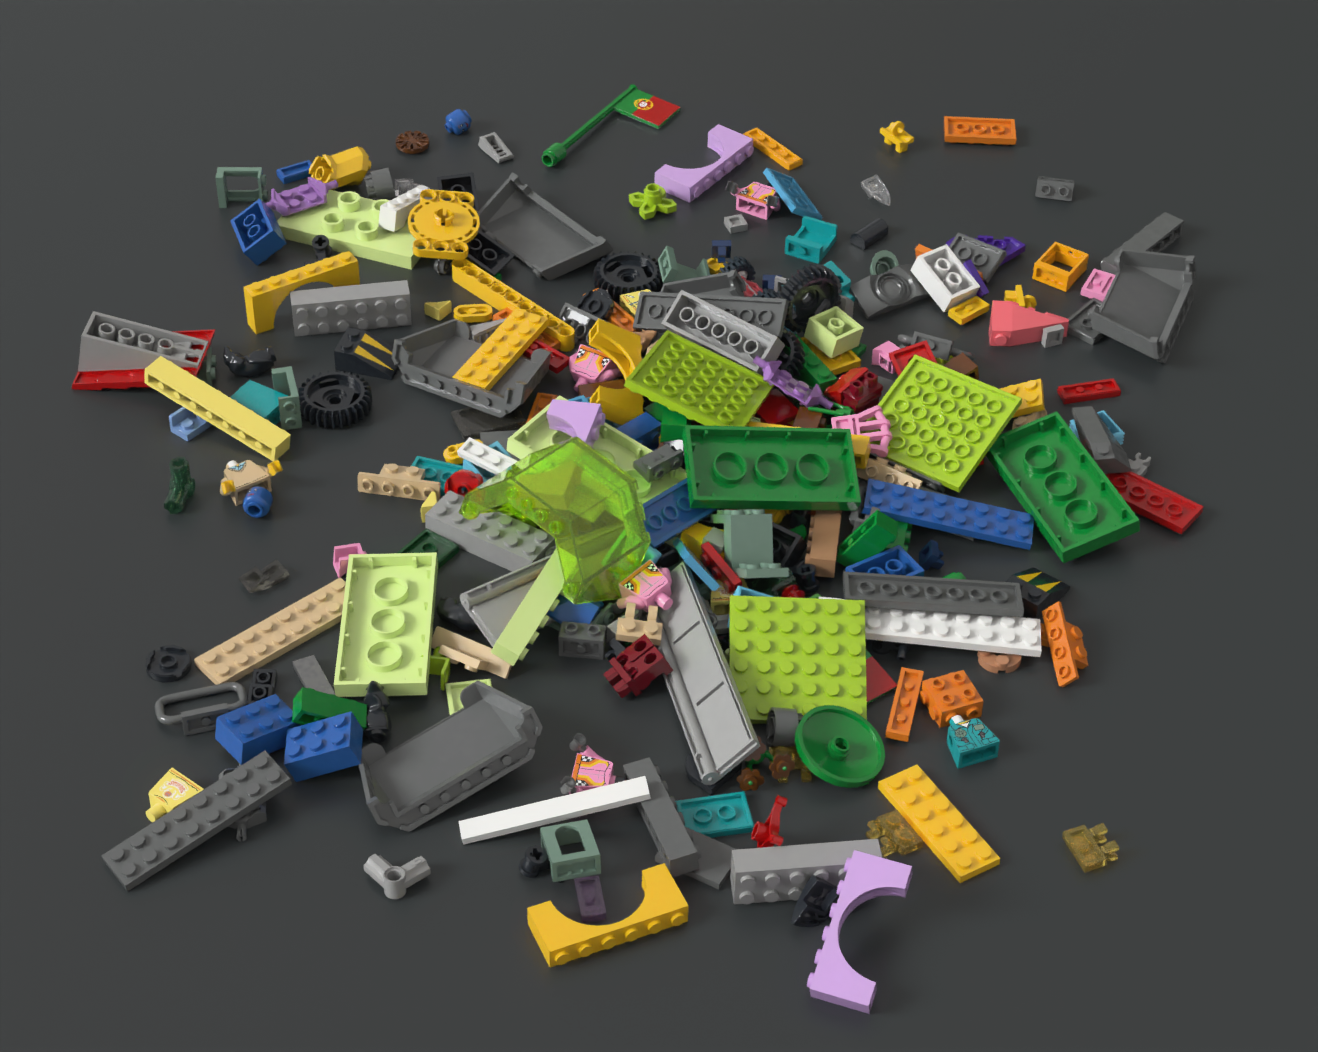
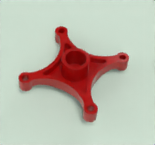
M777 795L774 806L765 823L757 821L754 825L751 839L757 841V848L782 845L783 837L779 836L780 813L782 807H785L787 804V798Z

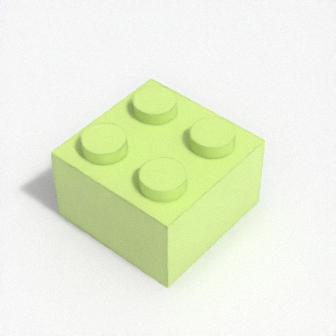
M835 306L810 317L804 337L827 356L833 358L857 347L864 327L839 307Z

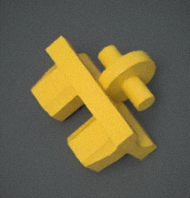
M896 121L895 123L891 122L887 128H880V134L885 136V143L888 145L896 144L895 150L902 153L908 150V144L914 142V137L904 130L903 122Z
M1016 285L1015 291L1005 290L1004 301H1013L1025 308L1036 307L1035 297L1031 295L1023 296L1022 285Z

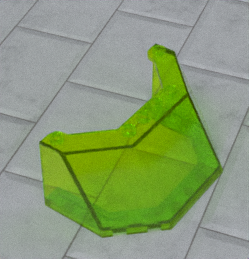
M579 437L567 439L525 456L466 493L459 510V514L468 520L476 519L480 513L509 511L520 520L528 517L553 536L564 577L563 593L573 604L622 598L619 583L641 566L651 542L649 532H646L643 522L646 520L642 502H639L636 490H639L637 480Z

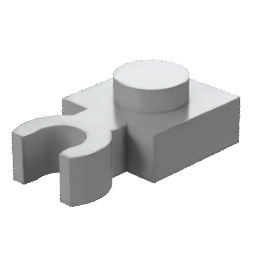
M1137 453L1134 461L1129 459L1131 472L1144 477L1147 473V468L1150 466L1151 457L1142 460L1140 459L1141 453Z

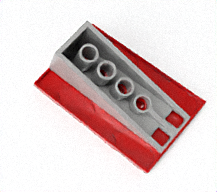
M93 311L81 335L78 373L72 383V389L102 390V388L129 389L131 387H150L144 383L145 368L160 356L197 377L212 344L215 329L168 331Z

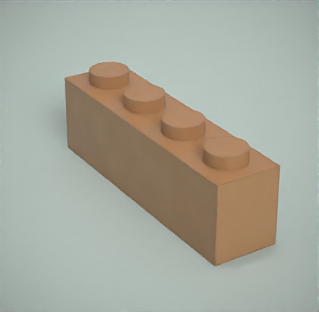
M816 510V514L811 515L805 564H813L815 566V576L834 578L842 511Z

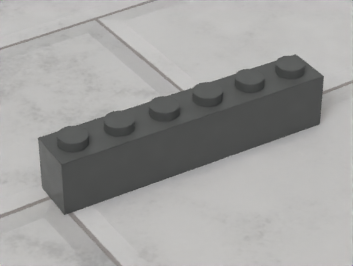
M1164 212L1149 225H1146L1139 233H1136L1130 240L1125 241L1121 247L1115 249L1112 254L1105 257L1100 264L1101 271L1116 275L1117 267L1114 266V257L1118 256L1120 249L1123 248L1160 253L1181 236L1184 220Z
M650 757L623 765L626 780L646 777L651 799L636 802V806L672 877L698 870V859L701 858L699 846L693 844L692 833L689 828H685L684 817L681 812H677L674 797H669L667 783L665 780L661 781L658 765L654 766Z

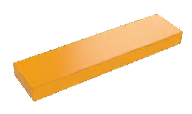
M754 128L743 133V135L753 139L754 147L788 171L803 165V159L760 129Z

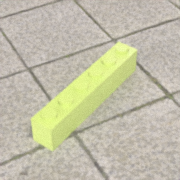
M559 545L557 546L491 650L492 654L513 667L518 659L523 661L529 651L526 646L528 643L533 645L539 635L536 630L539 626L543 628L550 618L547 615L548 611L554 612L560 602L557 597L559 594L564 596L570 586L567 581L569 578L574 580L580 569L577 565L581 560L580 558Z

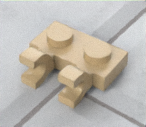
M627 602L625 618L618 617L615 640L635 642L645 634L654 645L660 646L663 623L656 622L658 606L649 605L647 621L634 620L636 603Z

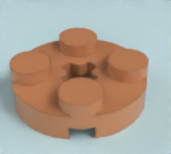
M977 651L978 662L981 667L992 673H998V670H1006L1005 673L1015 671L1021 664L1022 655L1001 653L997 656L995 652Z

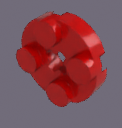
M462 469L452 474L445 482V494L450 490L480 504L484 503L486 491L483 477L480 474ZM464 487L467 488V490H468V494H467V495H466V493H465L464 491H462V488H464Z

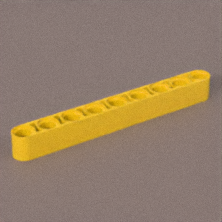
M467 259L452 261V279L455 283L499 311L508 307L512 311L518 309L548 317L550 324L544 331L561 342L559 350L568 352L574 349L575 331L573 327Z

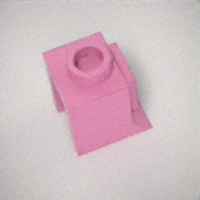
M888 340L873 349L871 365H879L891 374L895 373L896 371L889 358V353L901 348Z
M360 543L334 546L333 566L338 578L347 573L350 554H367L366 551L362 550Z

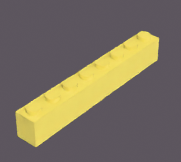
M160 356L145 368V384L271 461H276L290 448L291 434L259 416L254 411L246 408L236 400L231 399L164 357Z

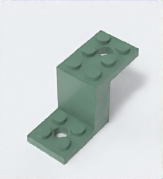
M765 509L717 510V514H710V523H724V559L738 577H789V568L781 567V563H773L772 514H765Z

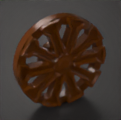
M405 131L404 134L401 133L396 138V147L404 153H420L429 147V138L427 134L420 131Z

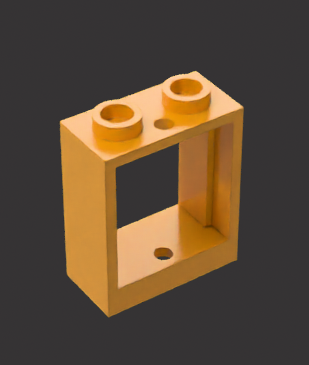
M1054 242L1034 263L1032 279L1066 292L1087 270L1089 254ZM1057 261L1073 268L1068 272L1051 264Z

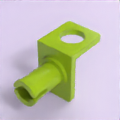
M440 646L434 649L433 655L430 656L429 674L441 675V690L445 691V684L450 676V658L440 654Z

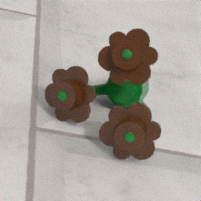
M757 736L760 747L744 759L747 768L742 769L741 775L737 777L740 788L744 791L749 789L755 791L759 785L764 783V777L760 775V771L758 769L752 770V765L762 762L764 758H768L773 762L769 766L773 778H787L790 775L789 771H792L795 767V763L791 760L790 755L785 754L782 756L777 754L772 756L766 750L765 744L761 743V738Z

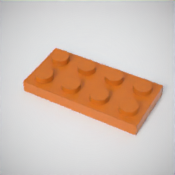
M944 116V141L950 143L1016 145L1015 119Z

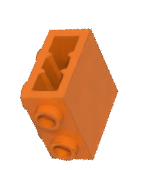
M964 670L922 681V689L919 692L922 704L927 706L930 717L937 722L940 728L949 726L950 719L956 715H961L964 721L982 716L984 701Z

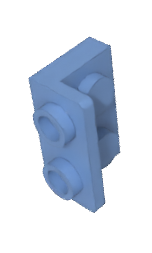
M181 407L169 415L171 432L187 442L212 426L211 423L185 407Z

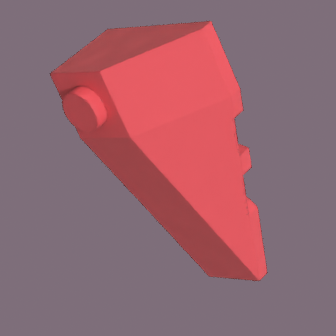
M993 300L989 325L990 346L1010 347L1042 341L1043 328L1058 324L1064 327L1063 337H1067L1069 319L1048 312L1044 314L1035 311V308L1032 307L1025 308L1013 301Z

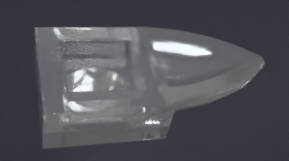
M877 174L861 182V187L870 199L874 197L880 203L890 206L889 191Z
M395 179V196L402 195L423 184L414 183L413 179Z

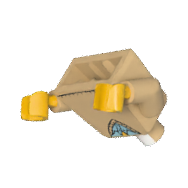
M234 460L228 462L226 469L223 471L224 478L221 480L220 494L222 496L230 494L234 504L238 506L243 504L246 493L252 487L259 486L272 492L270 478L276 475L277 472L283 471L279 460L269 463L268 467L256 465L251 460H246L239 464Z

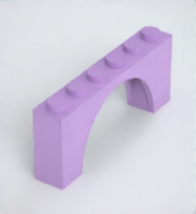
M718 124L708 132L707 146L720 155L721 158L709 166L695 169H683L665 164L655 172V184L662 186L666 193L690 203L753 154V139Z
M552 399L546 414L550 429L570 435L577 442L576 449L564 464L554 470L537 475H521L514 492L518 506L567 511L570 503L574 501L576 487L580 486L581 475L587 468L588 457L593 453L594 442L599 438L600 427L605 423V413H602L601 404Z
M854 850L852 858L848 857L844 866V872H847L845 880H840L838 884L837 894L839 898L837 903H833L831 906L829 917L832 920L830 926H825L822 940L825 942L822 950H817L814 961L817 967L815 973H810L807 987L810 988V995L813 998L870 1014L877 991L876 982L861 976L847 963L839 947L840 931L847 916L863 902L880 896H900L905 898L912 878V866Z

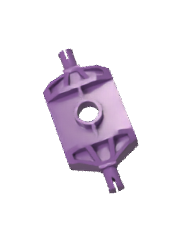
M308 177V184L284 190L281 193H277L274 188L271 189V200L265 204L283 216L291 215L327 203L328 190L338 188V183L336 180L323 183L315 178Z
M758 355L752 363L763 368V380L765 382H768L770 386H777L786 395L796 398L800 401V405L803 404L808 408L809 406L812 407L820 404L830 410L834 404L823 397L818 384L811 390L805 382H798L792 378L789 372L779 370L781 361L766 362Z

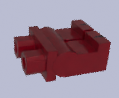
M868 371L864 374L863 380L850 382V388L843 391V397H845L843 406H849L854 410L855 414H859L878 405L879 398L882 395L881 391H883V385L878 382V376Z
M644 634L622 651L616 659L613 657L609 660L613 667L603 675L619 696L624 698L631 691L635 696H638L641 693L640 690L647 688L652 680L663 672L667 676L673 669Z

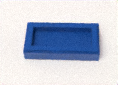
M310 160L283 167L277 169L276 174L283 184L310 177L309 168L312 163Z

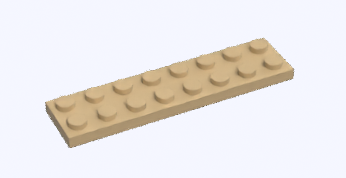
M342 578L336 579L194 659L195 666L215 685L235 682L250 674L254 669L264 666L341 622L346 582Z

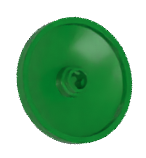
M834 705L813 708L802 717L796 728L795 746L801 760L813 774L830 784L846 788L864 786L875 779L883 767L885 749L880 735L865 718L850 709Z

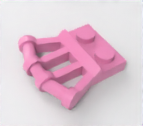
M1093 269L1083 285L1080 295L1090 299L1096 298L1103 302L1115 275Z
M879 405L859 414L831 418L832 428L850 429L851 434L870 436V442L881 440L880 445L870 444V453H874L879 457L887 456L889 451L887 448L892 440V433L889 431L891 424L883 415V409ZM872 417H874V418L877 419V420H873V421L863 422V421H865V420H867V419H869V418H872ZM875 429H880V430H881V431H878V432H871V433L860 434L861 431H868V430H875Z

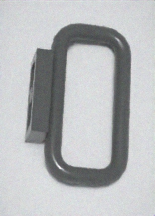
M914 331L913 337L904 334L898 335L900 342L910 345L927 340L936 358L949 361L950 355L958 356L963 352L971 360L975 359L973 353L952 348L954 342L916 331Z
M227 682L168 694L159 698L155 703L156 717L159 722L166 725L182 723L185 736L216 730L217 717L246 706L248 695L245 687L237 682ZM228 691H236L239 697V701L232 704H217L180 712L181 714L174 716L166 715L164 706L170 703Z

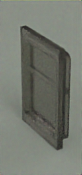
M472 407L451 412V416L460 433L467 440L469 437L475 440L480 439V432L517 430L521 428V425L526 424V420L519 408H516L502 418Z

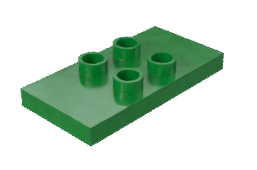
M1057 411L999 435L987 452L986 457L1025 511L1031 514L1035 525L1063 564L1140 531L1139 518Z
M685 425L682 440L690 508L857 511L861 504L850 429Z

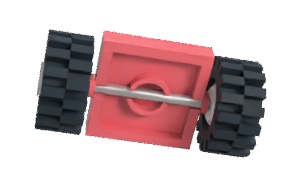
M735 256L734 260L728 259L729 263L724 262L723 265L725 267L720 268L721 272L719 273L736 269L746 284L747 291H744V297H779L774 290L770 288L762 290L757 283L751 281L755 279V269L742 256H739V258Z

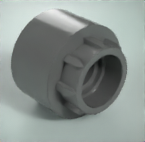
M388 167L370 171L371 175L364 177L369 199L390 200L395 198Z
M771 707L766 721L767 745L769 747L794 748L795 731L803 715L797 713L796 709Z

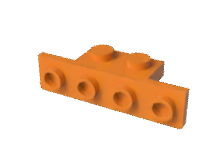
M1058 601L1043 610L1042 616L1058 685L1065 687L1079 678L1077 668L1084 669L1089 665L1087 651L1082 640V631L1079 627L1066 622L1062 604Z

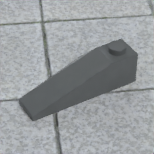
M565 302L558 318L574 328L575 344L579 347L582 344L596 349L589 345V331L598 320V317Z
M1092 406L1072 408L1080 442L1104 474L1131 472L1127 453Z

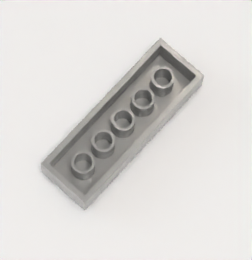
M407 280L290 291L295 337L345 332L348 327L367 330L412 325L410 292Z
M683 290L679 292L661 323L667 330L762 376L764 373L762 371L763 368L752 363L756 355L766 362L776 361L785 346L777 336Z
M450 490L425 514L427 529L459 545L460 549L510 571H515L546 557V551L556 546V536Z
M878 839L732 850L730 884L734 905L786 900L796 901L799 899L812 875L838 887L840 880H845L847 872H844V866L847 858H852L854 850L882 858Z

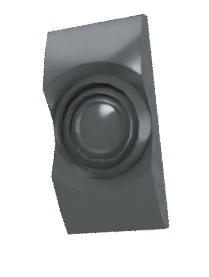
M913 264L898 265L885 273L870 275L851 285L849 291L855 297V301L866 319L930 297V294L911 272Z

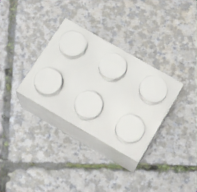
M947 244L919 255L911 268V272L943 312L949 311V309L974 297L980 288V285Z

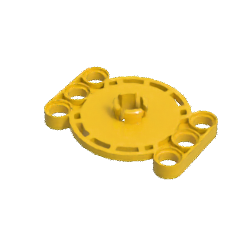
M433 189L421 191L420 203L413 207L408 216V229L414 238L417 239L413 242V254L417 257L466 259L468 257V245L466 243L474 239L480 228L479 216L473 208L474 196L468 192ZM422 246L425 247V249H418L417 247ZM437 248H444L445 250H443V251H438V250H436V249H437ZM461 249L464 252H456L455 250Z

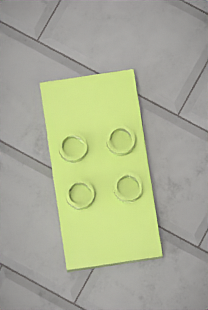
M328 190L327 203L291 215H282L277 220L283 236L287 240L312 245V240L315 236L325 235L329 240V246L332 251L341 253L350 251L357 257L411 270L421 258L413 254V242L417 239L414 238L408 229V217L404 227L395 232L378 227L380 206L389 201L386 199L372 200L360 197L358 193L352 191L342 193ZM422 246L417 247L418 249H425V247Z
M560 395L556 398V400L568 401ZM550 404L510 436L507 441L508 452L542 473L554 470L564 464L572 456L577 446V442L570 435L550 429L546 415ZM604 423L600 427L599 438L594 442L593 453L588 457L587 468L582 472L581 483L579 487H576V490L604 503V511L632 527L625 518L628 512L686 479L687 475L686 470L679 467L664 474L660 479H655L648 483L634 469L633 462L652 452V450L609 424Z
M437 553L349 555L334 678L336 696H366V688L371 681H376L381 686H384L383 692L387 696L428 694L438 573Z

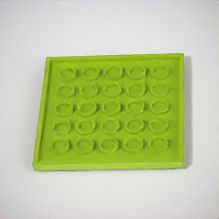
M666 330L628 376L624 384L632 392L639 393L650 401L658 402L669 410L678 412L689 420L697 421L704 426L747 427L774 388V385L770 386L768 382L763 380L762 375L669 330Z
M914 355L878 404L883 409V415L891 424L889 431L892 433V440L887 448L889 450L888 454L884 458L934 479L947 488L960 492L1022 404V398ZM872 417L867 419L866 421H873L877 419ZM875 429V430L861 431L860 434L871 433V432H878V431H881V430H880V429ZM881 440L870 442V444L880 445Z
M730 595L729 668L751 723L766 724L771 707L796 709L797 713H801L804 716L811 709L825 705L850 709L867 720L865 600Z

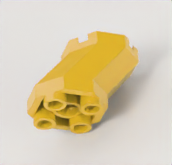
M357 146L330 156L325 154L322 155L323 157H316L309 168V174H311L312 178L323 183L336 180L338 188L347 184L360 185L371 168V161L366 151Z

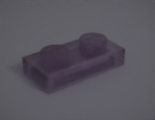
M599 875L574 878L582 923L606 920V908Z

